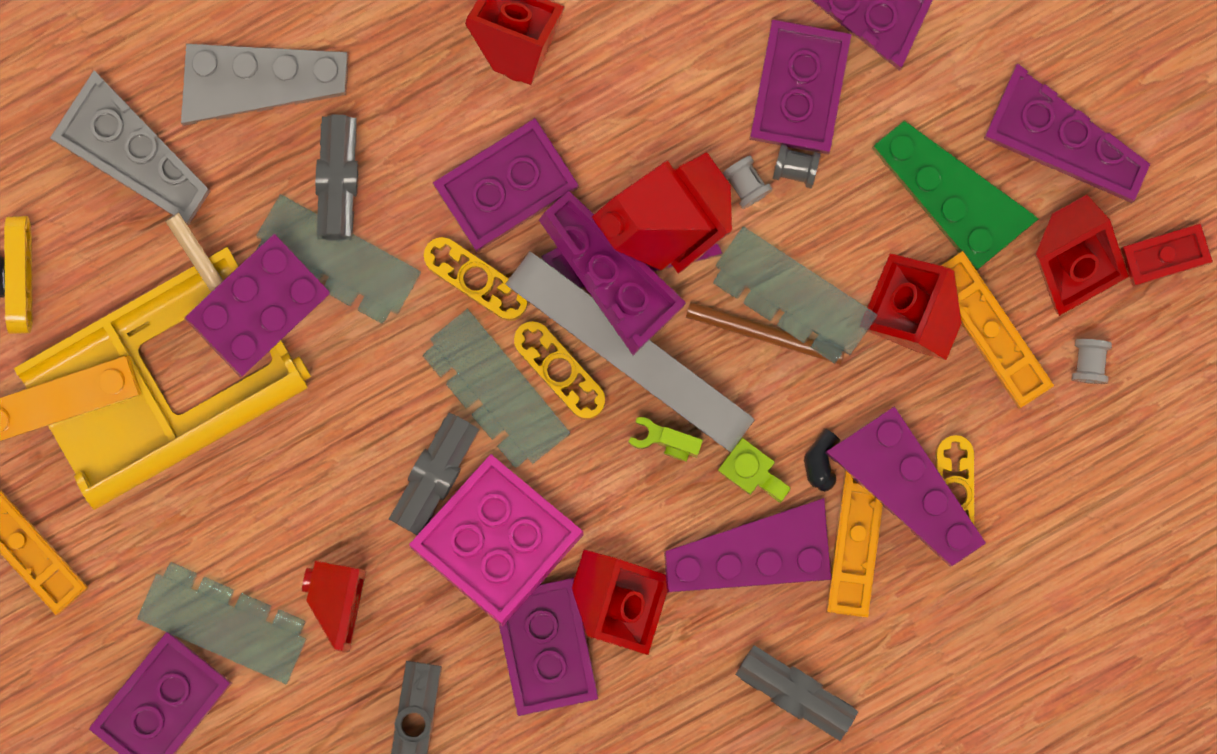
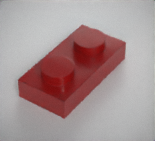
M1201 223L1121 248L1133 287L1213 262Z

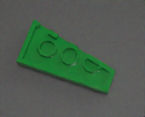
M906 121L899 124L872 147L874 152L958 252L961 253L963 251L976 271L1039 219Z

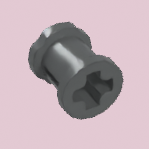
M781 144L773 179L779 180L783 177L803 182L807 188L812 189L821 153L814 152L813 155L788 150L787 145Z

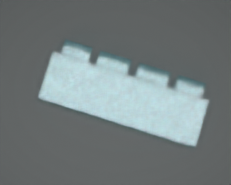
M280 194L256 237L262 240L258 248L275 233L319 281L324 274L329 277L324 286L330 292V296L351 307L359 294L363 295L364 298L358 307V311L381 324L385 322L390 312L398 315L420 277L421 271L352 234V240L327 241L318 239V214Z
M744 226L716 264V268L721 271L713 284L736 299L740 297L747 287L751 291L743 304L769 321L775 317L780 309L784 314L777 326L802 343H805L811 334L815 332L818 336L813 342L811 349L834 364L843 352L849 356L852 354L878 316Z
M468 309L430 338L434 346L422 356L440 378L452 369L457 372L456 375L446 382V385L466 409L477 400L481 401L483 405L472 413V417L491 440L495 439L503 431L509 435L497 447L515 468L527 459L534 464L571 434Z
M170 562L164 576L156 574L137 617L138 620L163 631L170 632L172 635L284 684L288 683L307 640L300 636L305 620L279 609L273 623H270L266 620L272 606L241 593L235 607H233L229 603L235 590L207 577L202 579L198 590H194L192 587L197 573L173 562Z

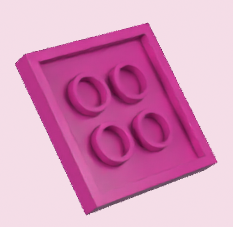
M490 454L414 538L409 546L503 627L584 534L578 526Z

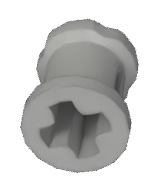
M751 156L739 160L722 173L741 198L739 204L742 209L752 206L773 190L771 185L764 184L752 165L754 160Z
M1076 339L1075 346L1078 348L1077 370L1072 374L1071 380L1089 384H1108L1109 377L1105 375L1107 351L1112 349V343L1096 339Z

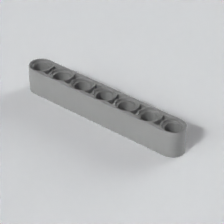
M529 251L505 283L509 288L729 452H732L755 421L748 413L650 340L633 356L595 300Z

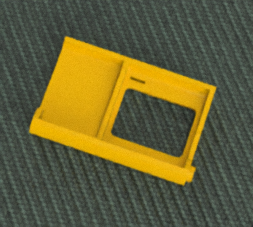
M228 247L209 257V260L223 281L239 267ZM194 266L13 368L28 389L124 356H129L141 395L48 425L75 472L74 478L80 491L93 510L98 509L308 389L305 380L311 378L308 369L300 356L292 359L283 341L280 340L269 351L272 361L268 366L181 415L174 414L143 361L139 348L142 344L184 321V317L211 293Z

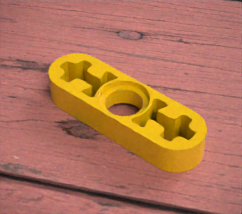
M28 216L6 217L4 226L6 328L9 334L31 333L33 320L31 224Z
M439 237L427 244L424 250V261L427 268L433 274L502 320L514 321L524 315L527 310L528 301L519 294L516 301L520 307L517 310L509 308L507 312L501 310L502 301L493 294L490 302L483 299L493 289L495 279L502 282L497 287V290L504 295L509 296L512 292H515L505 284L509 278L451 239ZM445 247L450 248L449 256L458 264H460L462 257L469 260L459 269L457 279L449 276L455 270L447 263L443 262L439 267L434 265L436 258L432 252L435 249L442 251ZM480 268L486 272L488 281L481 290L474 291L466 287L464 277L470 269Z
M535 321L522 324L514 335V344L518 353L575 416L589 420L600 415L605 406V395L600 386L543 324ZM527 331L531 334H535L538 331L542 333L543 336L540 338V343L547 352L551 345H554L558 350L549 354L541 366H538L534 361L541 358L539 352L533 347L526 350L522 346L525 343L523 334ZM563 359L571 365L572 373L566 381L556 382L549 377L548 367L552 361ZM578 375H581L585 380L578 384L582 391L586 394L592 391L597 394V397L594 399L597 407L592 411L588 407L580 410L576 406L580 399L573 390H571L568 396L561 391L570 387L576 381Z
M958 435L949 436L942 440L936 448L935 468L947 485L957 483L965 489L966 499L961 506L974 524V449L966 438ZM952 443H957L958 450L965 451V458L958 460L957 467L958 472L966 471V479L960 476L943 478V470L946 472L952 471L951 459L944 458V451L951 449Z

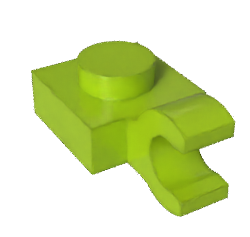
M637 417L636 424L645 426L648 429L649 435L644 440L630 437L629 444L637 449H645L652 444H658L666 447L664 454L684 462H687L689 456L697 458L703 442L702 439L656 425L648 418Z
M744 438L739 441L718 469L719 473L750 496L758 486L781 503L791 489L784 482L769 473L775 462Z

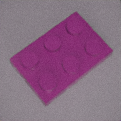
M772 19L750 140L775 145L785 144L791 148L824 154L830 153L852 34Z
M536 118L433 182L434 187L476 252L553 205L567 191L572 193L579 188L578 183Z
M274 233L190 311L184 319L241 378L320 304L330 292Z
M573 578L539 585L503 627L499 624L518 716L598 699L583 622L572 591Z
M166 632L89 727V730L119 754H176L232 682L174 635Z

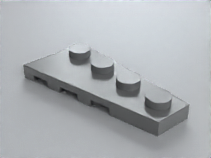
M186 44L181 124L186 126L216 118L218 120L233 117L235 114L251 111L260 112L277 106L293 103L296 105L346 95L348 53Z
M95 71L92 72L50 137L54 142L171 215L179 212L187 225L191 223L210 193V190Z

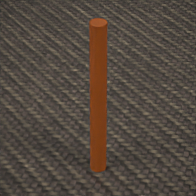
M690 302L686 318L839 365L842 364L846 351L839 347Z

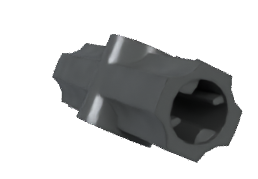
M332 114L322 117L320 159H317L315 193L318 195L317 238L327 241L352 240L354 197H357L358 161H355L357 119L347 115Z
M450 412L448 413L435 434L428 450L424 449L408 477L409 484L389 520L416 535L423 530L432 518L440 500L446 498L461 471L459 466L480 431L479 428Z
M753 645L735 674L748 685L771 697L770 701L800 720L804 718L838 741H841L859 712L837 696L822 689L823 685L794 666L789 668L755 645Z
M406 661L398 714L394 722L395 732L391 754H428L442 666ZM410 713L420 714L425 721V729L420 736H410L403 728L404 718Z

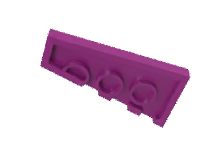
M933 0L811 1L900 71Z
M1017 63L984 139L1133 203L1150 163L1109 132L1106 133L1096 126L1079 109L1075 110L1058 97L1054 90L1046 84L1042 85L1028 74L1029 71Z
M567 191L543 213L539 221L634 356L684 307L686 302L645 263L614 250L592 219L594 214L570 191Z
M895 406L825 452L832 460L842 466L855 481L875 496L889 512L909 527L911 532L949 566L955 565L986 544Z
M824 498L665 551L667 593L831 580Z

